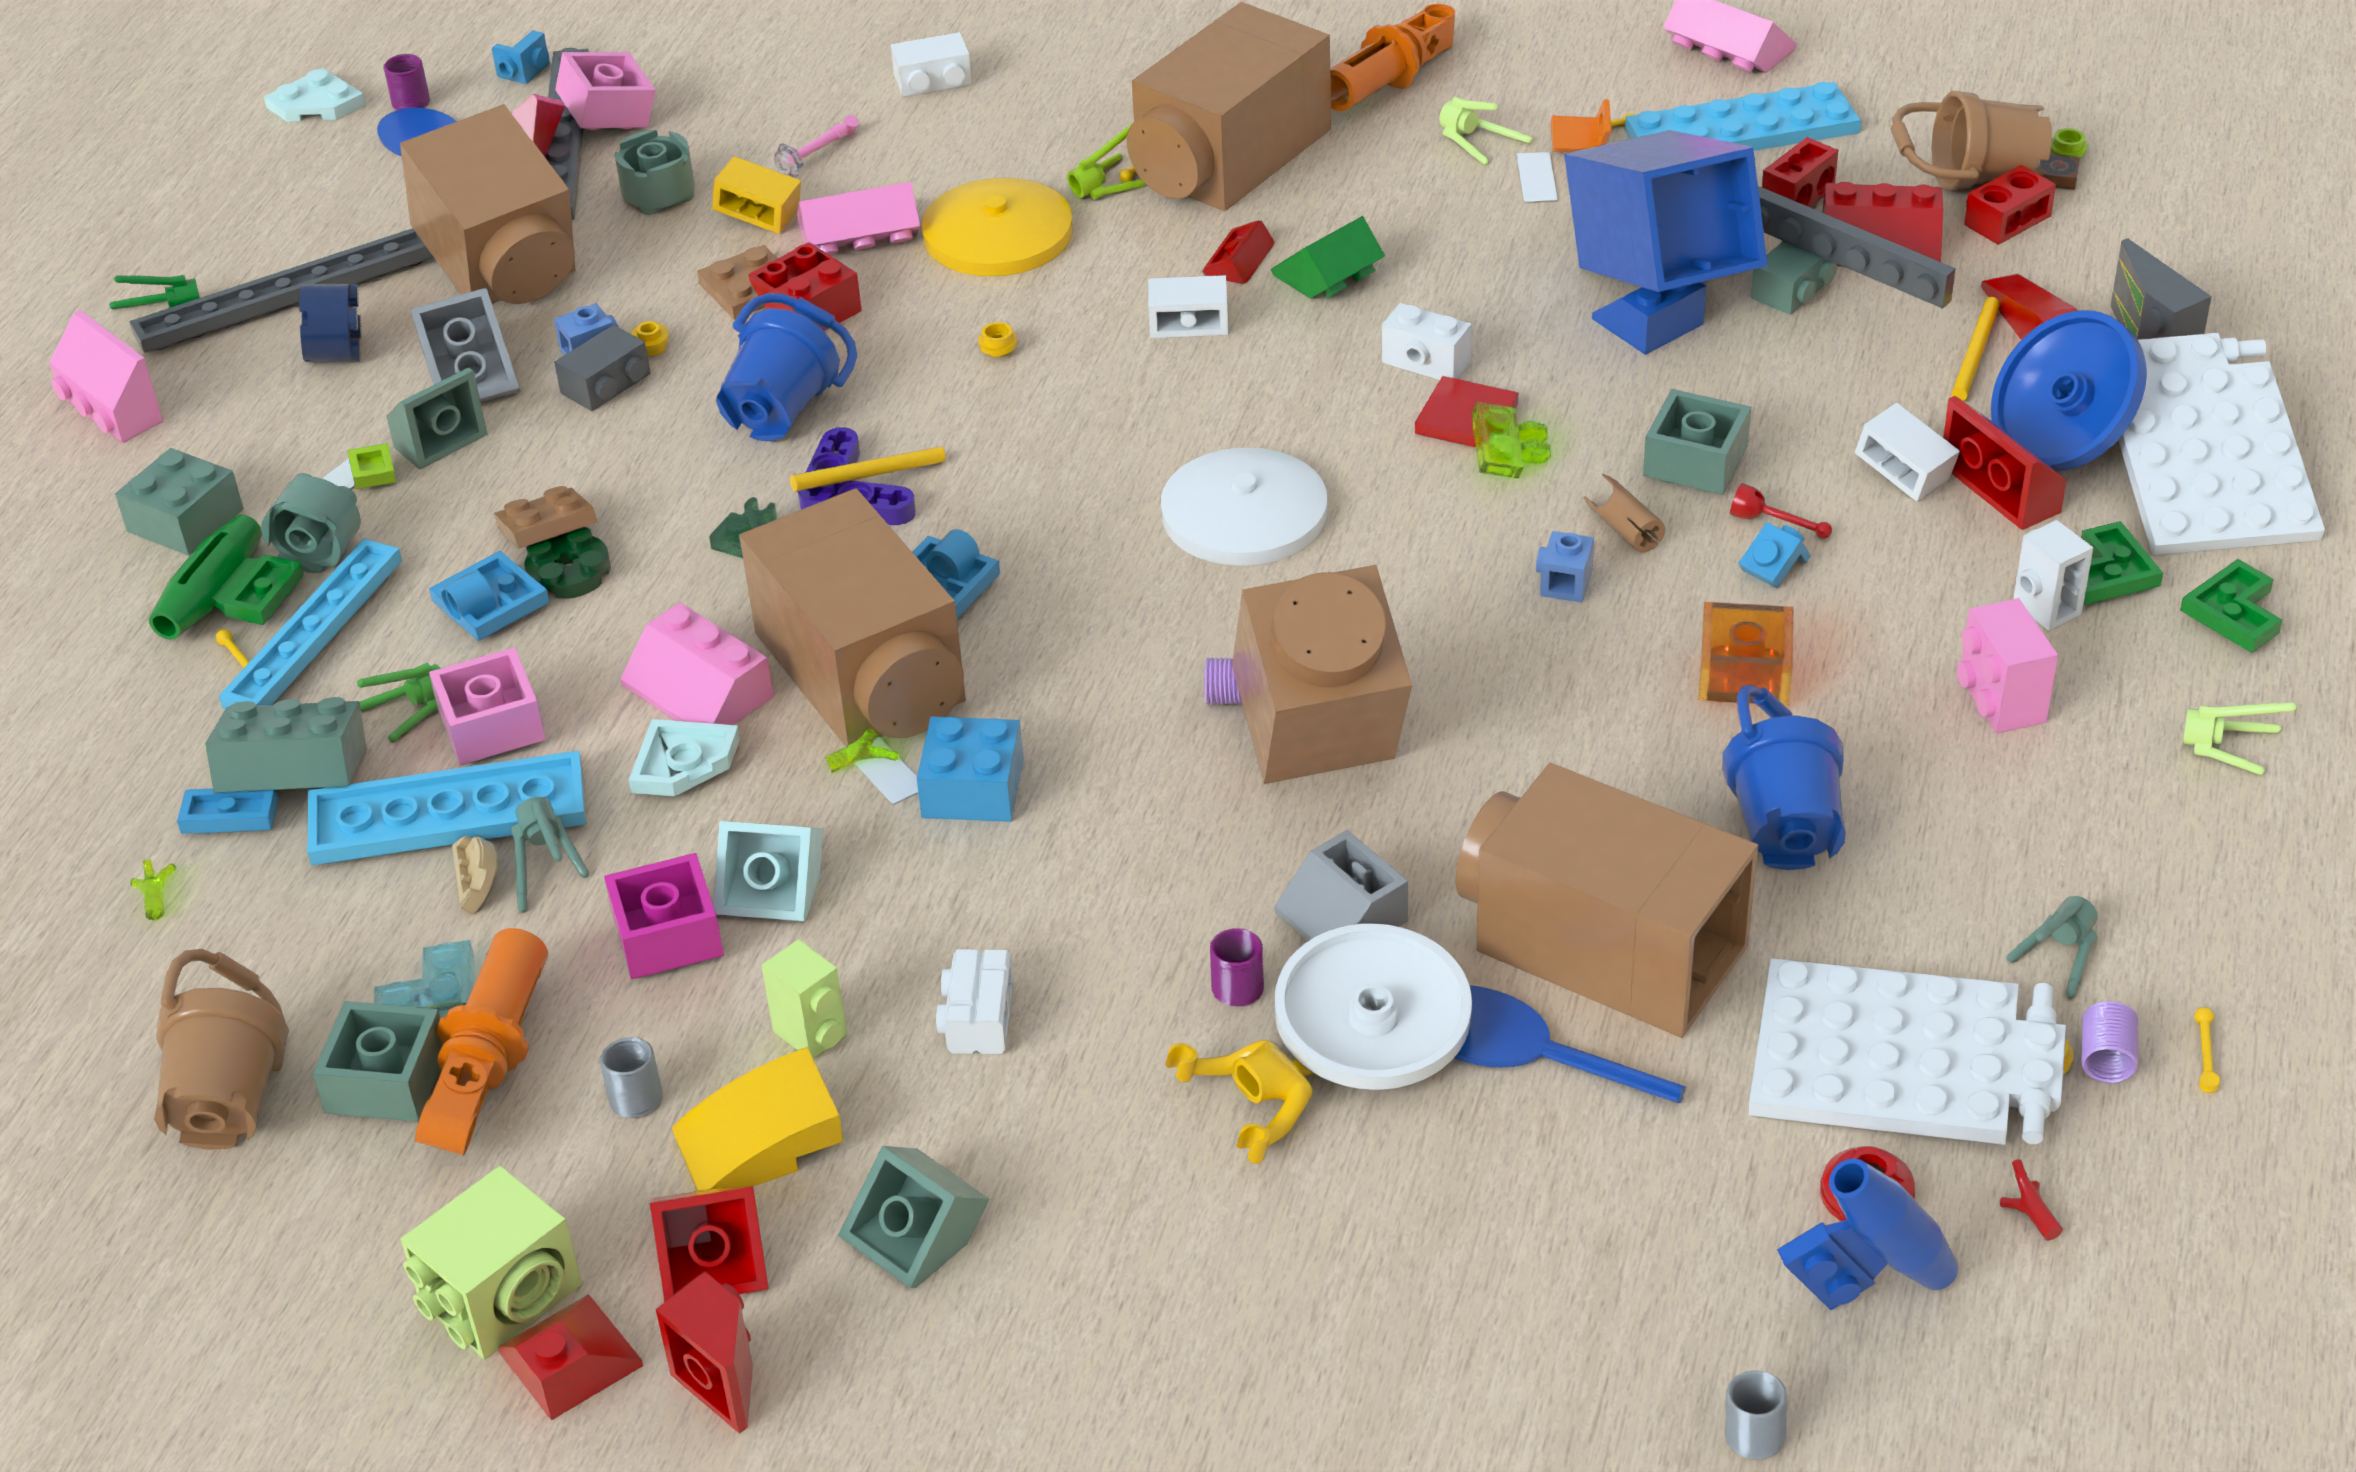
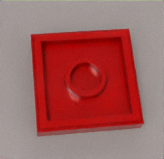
M1442 376L1415 421V434L1492 451L1518 405L1519 392Z

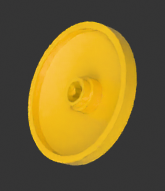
M1020 178L981 179L950 189L929 205L922 219L923 241L927 252L934 260L954 271L976 276L1013 275L1030 271L1048 263L1067 247L1073 233L1072 212L1066 199L1060 193L1044 184Z

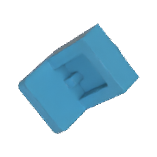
M532 30L514 47L496 44L492 47L496 74L503 79L527 84L550 64L545 35L542 32Z
M1766 522L1738 564L1742 571L1778 588L1796 560L1798 559L1806 563L1811 555L1803 543L1805 538L1798 531L1787 525H1783L1780 529Z

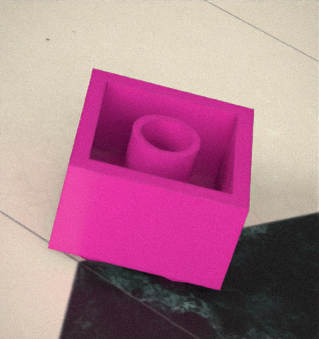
M697 853L604 876L612 916L631 979L724 956L716 912Z

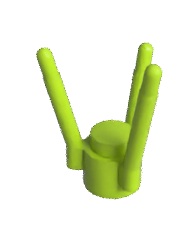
M1131 125L1122 130L1090 157L1080 161L1079 167L1067 173L1068 184L1076 197L1081 199L1091 195L1093 200H1096L1104 195L1132 190L1146 185L1141 179L1105 187L1102 186L1106 182L1104 170L1120 161L1123 157L1121 153H1117L1099 164L1096 163L1127 138Z

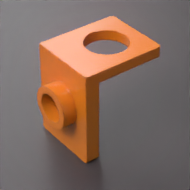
M1603 99L1596 117L1553 115L1551 118L1553 152H1574L1605 145L1611 134L1610 101L1608 99Z

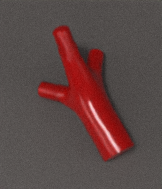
M2014 1160L2012 1166L2021 1198L2002 1197L2000 1199V1206L2017 1209L2025 1213L2046 1241L2057 1238L2062 1233L2063 1228L2042 1200L2039 1191L2040 1183L2036 1180L2030 1181L2022 1160Z

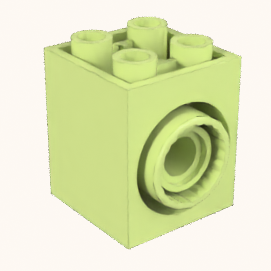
M500 1165L400 1238L407 1259L403 1263V1267L408 1277L414 1283L417 1293L413 1296V1300L419 1311L430 1321L437 1318L445 1325L449 1336L460 1348L465 1349L469 1346L484 1360L496 1352L498 1346L514 1338L582 1285L566 1219Z

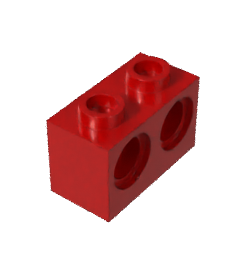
M1806 137L1763 170L1762 188L1811 207L1824 197L1825 183H1835L1839 150Z
M2020 165L1968 193L1964 225L1999 245L2051 217L2056 184Z

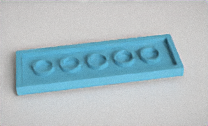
M1819 82L1812 86L1800 88H1783L1780 91L1764 94L1753 93L1745 97L1728 100L1716 99L1710 103L1692 106L1680 105L1674 109L1662 111H1644L1637 115L1626 116L1625 130L1631 139L1672 130L1751 146L1754 148V151L1797 144L1806 137L1821 140L1860 133L1861 126L1860 118L1835 82Z
M578 750L349 784V786L308 790L307 853L311 866L452 845L464 836L470 838L480 837L483 839L512 836L511 827L518 824L515 814L517 806L523 801L534 797H545L550 800L555 816L561 817L564 828L586 825L583 770L580 752Z

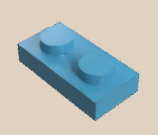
M213 788L185 790L177 819L181 834L271 830L279 800L277 790L214 793Z

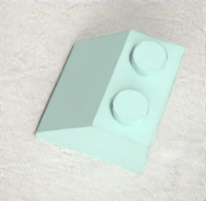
M720 821L713 901L716 915L806 921L820 877L824 828Z

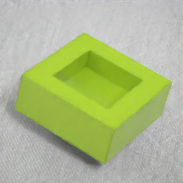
M388 443L347 450L355 489L396 483Z

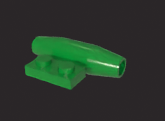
M237 515L205 538L169 579L149 617L150 627L160 637L173 640L208 615L215 606L223 611L226 617L264 625L304 576L302 562L263 554L261 558H251L262 537L261 527L253 518L247 515Z

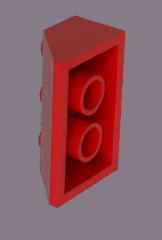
M1850 182L1825 183L1822 213L1941 262L1944 211L1942 187H1932L1925 184L1894 186L1888 183L1877 185L1853 184Z
M1957 396L1948 398L1943 438L1960 451L1951 474L2021 530L2062 512L2067 479Z

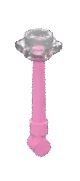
M848 115L843 123L836 124L828 132L798 150L784 143L780 144L777 152L774 154L776 168L782 174H788L793 178H797L804 166L802 158L834 140L838 141L846 135H853L859 120L853 115Z

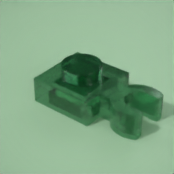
M752 497L748 499L744 504V513L742 515L731 512L709 535L711 549L743 559L739 534L777 520L775 503H770L767 508L759 510L757 498Z

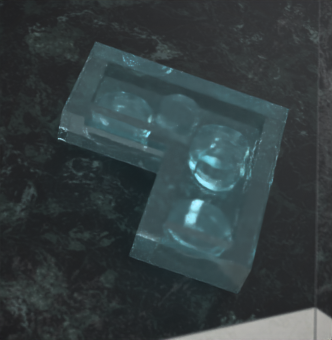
M470 940L424 947L422 979L374 986V1004L438 1009L440 1018L445 1017L449 1009L455 1006L466 1005L474 986V953Z

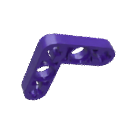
M837 427L827 431L822 436L806 472L857 463L860 455L857 433L846 427ZM846 481L798 491L801 510L857 488L888 525L906 524L916 514L914 494L910 489L903 486Z

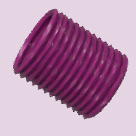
M399 54L388 59L383 65L392 107L396 110L426 107L430 102V96L420 57L413 54Z
M1242 928L1224 930L1217 934L1210 942L1212 992L1214 997L1223 1004L1245 1006L1258 1000L1263 993V944L1260 938L1252 931Z

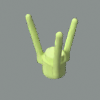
M1454 97L1453 100L1448 101L1443 106L1440 112L1439 122L1441 127L1445 128L1443 136L1453 139L1484 165L1488 164V158L1461 136L1473 132L1476 126L1530 144L1533 141L1532 137L1479 119L1477 113L1473 110L1494 111L1498 108L1496 103L1469 101Z
M2289 702L2226 707L2200 705L2199 709L2188 708L2183 744L2195 746L2194 755L2211 757L2240 769L2262 775L2265 772L2264 767L2214 748L2212 743H2222L2223 730L2257 733H2279L2281 731V726L2278 724L2227 721L2225 717L2292 712L2297 709V705Z

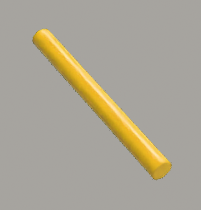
M1988 297L1984 301L1951 392L1952 397L1957 396L1962 401H1965L1968 397L2000 307V302L1995 297Z
M939 446L791 475L790 484L792 490L796 492L945 462L946 456L943 447Z

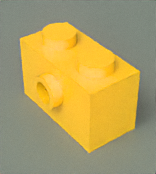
M733 156L714 179L712 210L780 234L798 211L801 180Z

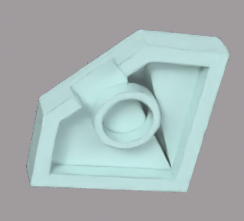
M324 68L312 70L305 77L290 84L281 85L276 91L264 96L267 109L285 121H301L302 115L321 114L322 120H337L366 105L362 92Z
M652 719L629 777L631 793L677 796L730 769L740 741L738 725Z

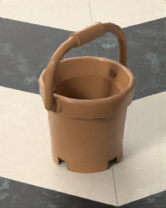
M1962 91L1949 92L1941 103H1909L1897 110L1892 118L1893 125L1891 126V132L1900 154L1921 171L1936 176L1943 189L1952 191L1966 190L1974 184L1988 183L2020 165L2042 176L2045 170H2036L2039 160H2049L2052 141L2049 117H2039L2038 114L2039 111L2045 110L2042 105L1980 99L1975 93ZM1913 112H1937L1931 145L1933 165L1916 155L1905 123L1902 122L1904 116Z
M204 949L185 950L172 960L165 976L161 996L162 1007L157 1022L156 1040L162 1054L158 1100L154 1120L159 1130L165 1135L167 1134L168 1124L172 1128L181 1131L179 1143L207 1150L229 1149L237 1146L238 1135L247 1132V1140L254 1136L258 1113L270 1071H279L282 1067L289 1028L284 1019L280 1004L270 989L259 981L258 974L222 952L214 954ZM202 961L209 964L211 970L246 991L252 990L260 998L247 992L220 987L195 988L175 995V990L182 968L189 962Z

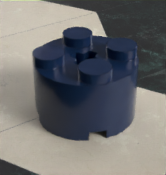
M309 284L300 286L299 312H302L300 338L302 356L305 362H360L359 338L362 337L361 315H357V307H359L358 284Z

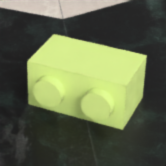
M799 939L761 965L774 1033L796 1050L808 1047L813 1059L825 1050L834 1047L847 1035L838 971L834 965Z

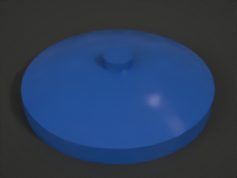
M2081 310L2053 317L2028 333L2007 357L1994 385L1991 399V420L2057 472L2085 465L2112 447L2135 418L2143 399L2147 379V367L2143 349L2135 335L2127 327L2107 314Z

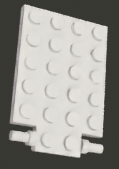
M2219 333L2138 340L2146 360V387L2135 418L2118 441L2152 555L2321 540L2325 528L2270 361L2228 364L2237 362L2238 358L2264 356L2266 354L2264 339L2237 341L2234 337L2220 339Z
M1771 958L1749 1099V1116L2005 1145L2009 1107L2019 1108L2021 1116L2024 1117L2022 1139L2028 1144H2039L2043 1141L2044 1120L2050 1115V1111L2055 1112L2058 1110L2062 1102L2066 1025L2056 1024L2057 1013L2052 1008L2053 987L2047 983H2039L2034 986L2032 1007L2027 1010L2025 1021L2016 1020L2019 985L2016 983Z

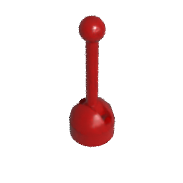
M1741 483L1733 498L1730 515L1738 518L1751 520L1758 517L1761 513H1765L1815 531L1816 535L1822 539L1828 538L1832 533V527L1827 522L1815 523L1766 505L1761 491L1747 484Z

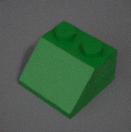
M1361 216L1306 246L1270 270L1276 278L1310 299L1322 292L1329 298L1348 287L1344 280L1350 276H1353L1357 282L1375 272L1373 263L1385 257V254L1364 216Z

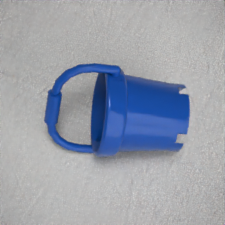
M766 293L754 297L743 307L732 325L733 329L739 332V348L721 384V390L716 396V403L720 414L736 430H738L741 424L753 429L749 436L753 439L761 441L782 439L813 397L821 395L832 384L842 387L853 371L858 355L855 341L847 329L834 320V315L801 297L796 299L785 294ZM767 303H781L792 307L794 311L769 308L754 313L747 321L751 313L758 306ZM819 326L826 330L829 328L833 330L846 345L848 356L839 375L840 359L836 347Z
M1755 685L1742 686L1737 695L1741 732L1731 739L1722 754V771L1726 783L1735 797L1738 798L1750 841L1758 844V852L1762 854L1765 865L1783 870L1806 869L1815 866L1814 855L1827 850L1830 859L1839 852L1845 843L1846 830L1842 814L1839 779L1843 774V743L1835 729L1822 721L1803 716H1792V712L1766 688L1759 689ZM1749 696L1753 697V702L1771 718L1752 724Z

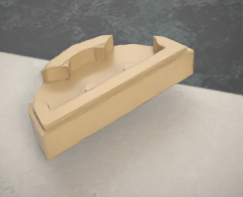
M464 836L452 845L461 909L475 914L490 890L493 879L499 869V861L493 843L480 837L470 838Z

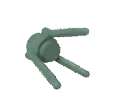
M534 797L520 803L515 810L518 824L511 827L515 841L518 911L522 913L527 910L526 840H529L533 845L547 844L553 859L559 862L563 857L555 838L557 836L580 876L586 878L589 875V871L583 863L581 856L564 829L561 817L555 816L550 800L545 797Z
M2069 896L2053 915H2049L2038 929L2007 955V960L2014 962L2039 941H2044L2051 935L2057 942L2063 945L2078 943L2080 946L2066 989V996L2073 998L2080 984L2090 948L2098 939L2097 934L2092 930L2098 920V913L2095 907L2083 897Z

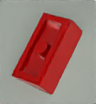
M1262 220L1233 228L1205 265L1202 271L1204 275H1226V281L1241 284L1247 283L1274 245V240Z

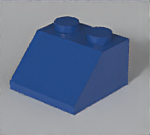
M1699 282L1661 292L1641 287L1592 312V319L1646 355L1704 324L1707 286Z

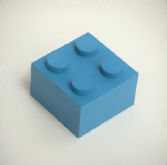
M931 716L916 778L921 818L1012 822L1024 761L1020 720Z

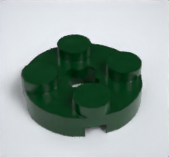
M582 527L526 547L525 571L545 587L547 591L555 592L556 598H575L594 591L602 584L600 577L605 572L609 575L611 570L607 546L602 540L592 536L591 530L587 527ZM573 563L571 566H565V564Z

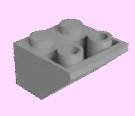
M1346 830L1310 851L1275 904V913L1307 941L1327 931L1348 925L1385 924L1399 927L1408 922V880L1350 831Z

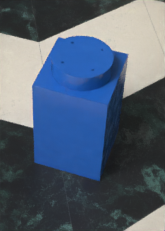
M1667 130L1564 154L1579 268L1661 292L1767 266L1753 147Z

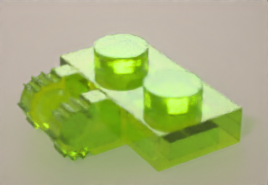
M1476 402L1472 411V421L1479 473L1519 479L1524 468L1523 463L1541 464L1551 458L1550 445L1547 442L1544 443L1548 439L1547 426L1535 421H1526L1518 425L1515 408Z

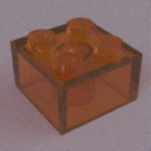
M1704 602L1698 700L1737 703V695L1741 687L1744 685H1755L1759 689L1766 688L1781 703L1789 706L1793 668L1794 607ZM1749 696V703L1755 704L1753 697Z

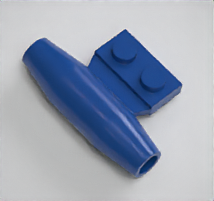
M1855 1158L1840 1162L1832 1170L1829 1177V1187L1847 1220L1829 1225L1821 1222L1777 1249L1784 1266L1830 1310L1839 1305L1852 1302L1861 1292L1876 1284L1874 1279L1887 1264L1897 1272L1931 1290H1941L1948 1287L1958 1274V1262L1936 1221L1897 1181L1862 1160Z

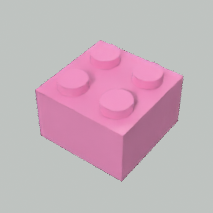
M562 52L555 90L580 128L588 130H598L600 128L630 130L634 127H648L656 90L630 52Z
M2019 598L1970 608L1966 628L1962 631L1963 652L1961 662L1957 664V676L1961 686L1967 688L1976 701L1978 712L1982 717L1988 719L1996 733L2046 723L2058 660L2057 652Z
M515 647L429 672L438 711L459 766L546 740L538 702Z

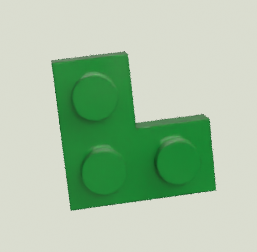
M2121 521L2082 530L2081 539L2093 547L2083 605L2161 586L2163 572Z
M2236 559L2182 598L2180 611L2251 653L2278 635L2282 625V619L2255 604L2271 593L2274 579L2239 559Z

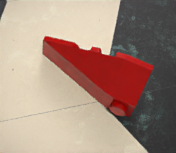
M2019 274L1984 280L1981 283V288L1988 297H1995L1999 300V312L2021 340L2045 321L2064 313L2079 311Z

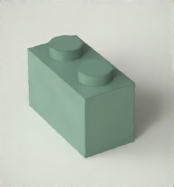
M1782 241L1766 255V267L1753 269L1751 298L1791 315L1803 303H1808L1813 295L1825 284L1828 285L1832 282L1837 272V264Z

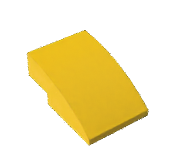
M808 1047L781 1056L731 1081L700 1102L672 1126L673 1135L697 1191L756 1186L797 1172V1157L844 1142L839 1113Z

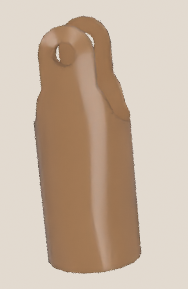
M1602 474L1612 484L1613 494L1601 507H1598L1589 498L1584 496L1583 498L1586 503L1638 552L1643 553L1654 549L1658 543L1647 532L1657 541L1661 542L1665 534L1663 522L1617 480Z

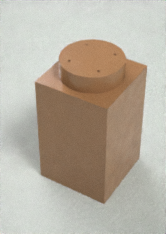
M1240 2L1132 80L1134 123L1127 134V150L1137 176L1155 192L1167 198L1182 199L1188 196L1224 212L1331 130L1330 35Z
M857 488L739 534L755 634L848 750L882 736L908 738L921 734L928 730L931 716L946 717L955 705L966 701L954 599Z
M1549 762L1521 798L1505 791H1500L1489 798L1471 824L1462 845L1456 868L1455 883L1460 897L1478 904L1476 951L1683 1038L1748 947L1758 844Z

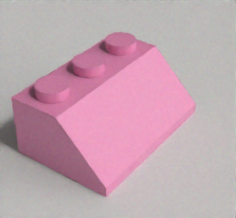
M1676 0L1663 27L1673 36L1672 42L1687 50H1691L1692 46L1703 49L1702 54L1721 62L1723 57L1733 60V66L1748 73H1751L1753 68L1765 73L1794 51L1797 45L1774 22L1715 0Z
M911 182L799 201L796 216L804 244L810 242L829 255L838 253L839 247L853 245L854 250L868 249L876 246L875 241L889 238L891 243L906 242L912 240V234H918L920 228Z
M81 310L73 313L49 362L54 375L51 384L57 396L61 400L67 399L83 417H90L96 422L101 431L104 433L109 432L122 443L163 422L145 358Z
M681 602L646 625L621 677L622 686L676 721L734 725L774 697L768 657Z

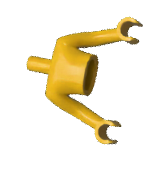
M1269 1040L1256 1041L1231 1054L1215 1058H1198L1196 1049L1184 1043L1174 1044L1168 1051L1165 1065L1168 1068L1178 1067L1176 1078L1181 1082H1189L1193 1075H1232L1237 1087L1251 1102L1257 1104L1275 1099L1284 1101L1278 1113L1265 1127L1252 1123L1244 1125L1240 1131L1236 1146L1239 1149L1250 1148L1247 1158L1253 1164L1261 1163L1264 1160L1267 1147L1288 1134L1312 1097L1313 1087L1305 1077L1315 1073L1303 1066L1297 1059L1290 1060Z

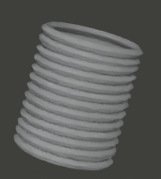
M634 1037L621 1038L610 1043L600 1056V1065L610 1107L615 1113L623 1117L634 1118L651 1113L660 1105L663 1099V1091L652 1046L649 1042Z
M1745 1371L1736 1375L1728 1384L1726 1390L1725 1436L1731 1449L1742 1457L1754 1460L1767 1459L1777 1454L1784 1445L1786 1438L1787 1392L1786 1387L1779 1378L1764 1371Z

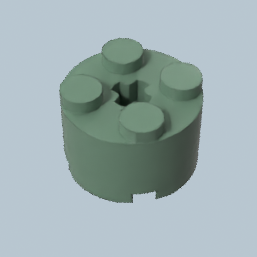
M648 130L633 134L620 143V151L618 153L615 151L614 156L621 194L626 202L639 207L641 213L652 215L658 213L664 207L692 200L695 182L689 145L683 136L669 131V137L658 136L657 130Z
M299 473L285 486L263 518L261 524L263 539L267 546L272 542L280 552L277 557L302 562L303 572L318 573L322 572L325 567L331 566L332 568L338 563L360 528L361 518L356 506L357 496L348 487L337 486L330 481L312 477L307 473Z

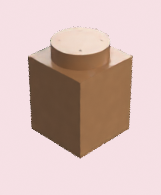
M505 104L400 143L410 225L460 294L487 288L492 304L500 300L512 304H523L535 301L549 294L563 282L569 273L576 271L569 188Z
M1377 565L1333 573H1315L1296 580L1242 589L1232 668L1264 784L1395 759L1412 683Z

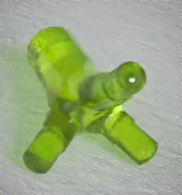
M866 729L856 742L825 756V760L833 773L854 762L865 759L886 758L897 761L899 753L871 746L878 738V734L872 729Z
M148 859L142 862L144 880L132 878L130 884L133 887L139 888L143 893L146 918L149 920H159L164 916V884L168 876L176 870V866L170 863L155 875L152 861Z

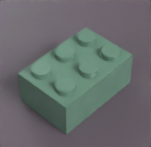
M340 697L323 699L318 703L304 704L295 699L282 700L274 705L256 706L254 702L249 701L238 702L230 707H226L205 742L214 793L349 786L367 750L360 702H345Z

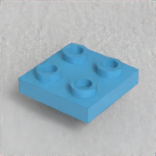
M950 530L942 540L928 535L912 551L954 599L957 619L1000 574L999 560L979 554L977 543L963 530Z
M502 551L490 555L429 588L432 602L477 641L494 634L498 630L550 603L547 589Z

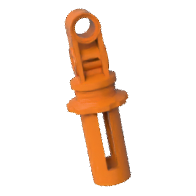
M1431 4L1401 23L1395 25L1387 24L1385 26L1376 25L1366 32L1365 40L1361 42V50L1330 68L1331 109L1346 111L1386 85L1401 89L1410 86L1414 82V77L1419 72V68L1426 61L1432 60L1437 54L1453 46L1455 9L1445 4Z
M508 928L497 932L487 951L484 963L466 1005L455 1006L449 1009L445 1017L440 1018L437 1026V1035L442 1042V1047L437 1061L442 1072L431 1098H428L421 1113L416 1129L415 1142L464 1156L488 1091L498 1087L503 1082L506 1073L516 1069L517 1064L525 1060L529 1044L524 1038V1031L520 1027V1023L548 958L546 945L536 935L517 928Z

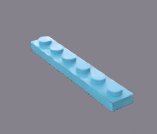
M363 539L219 695L222 708L226 709V707H230L235 703L245 701L254 702L256 706L272 705L402 562L400 549Z

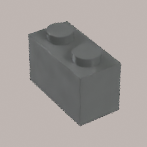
M615 325L610 326L554 361L560 393L590 411L595 410L651 374L645 342Z

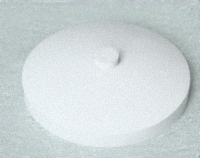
M1231 448L1200 456L1178 469L1167 481L1161 495L1162 523L1171 540L1181 549L1195 557L1224 565H1260L1278 561L1298 553L1318 537L1324 528L1328 513L1327 490L1317 472L1308 464L1291 455L1264 448Z
M1356 924L1322 933L1296 950L1284 965L1276 984L1275 1020L1280 1037L1287 1049L1303 1066L1313 1073L1331 1082L1348 1087L1382 1090L1399 1088L1422 1081L1434 1075L1452 1061L1463 1046L1469 1032L1472 1008L1471 990L1460 965L1443 947L1433 940L1414 931L1397 926Z

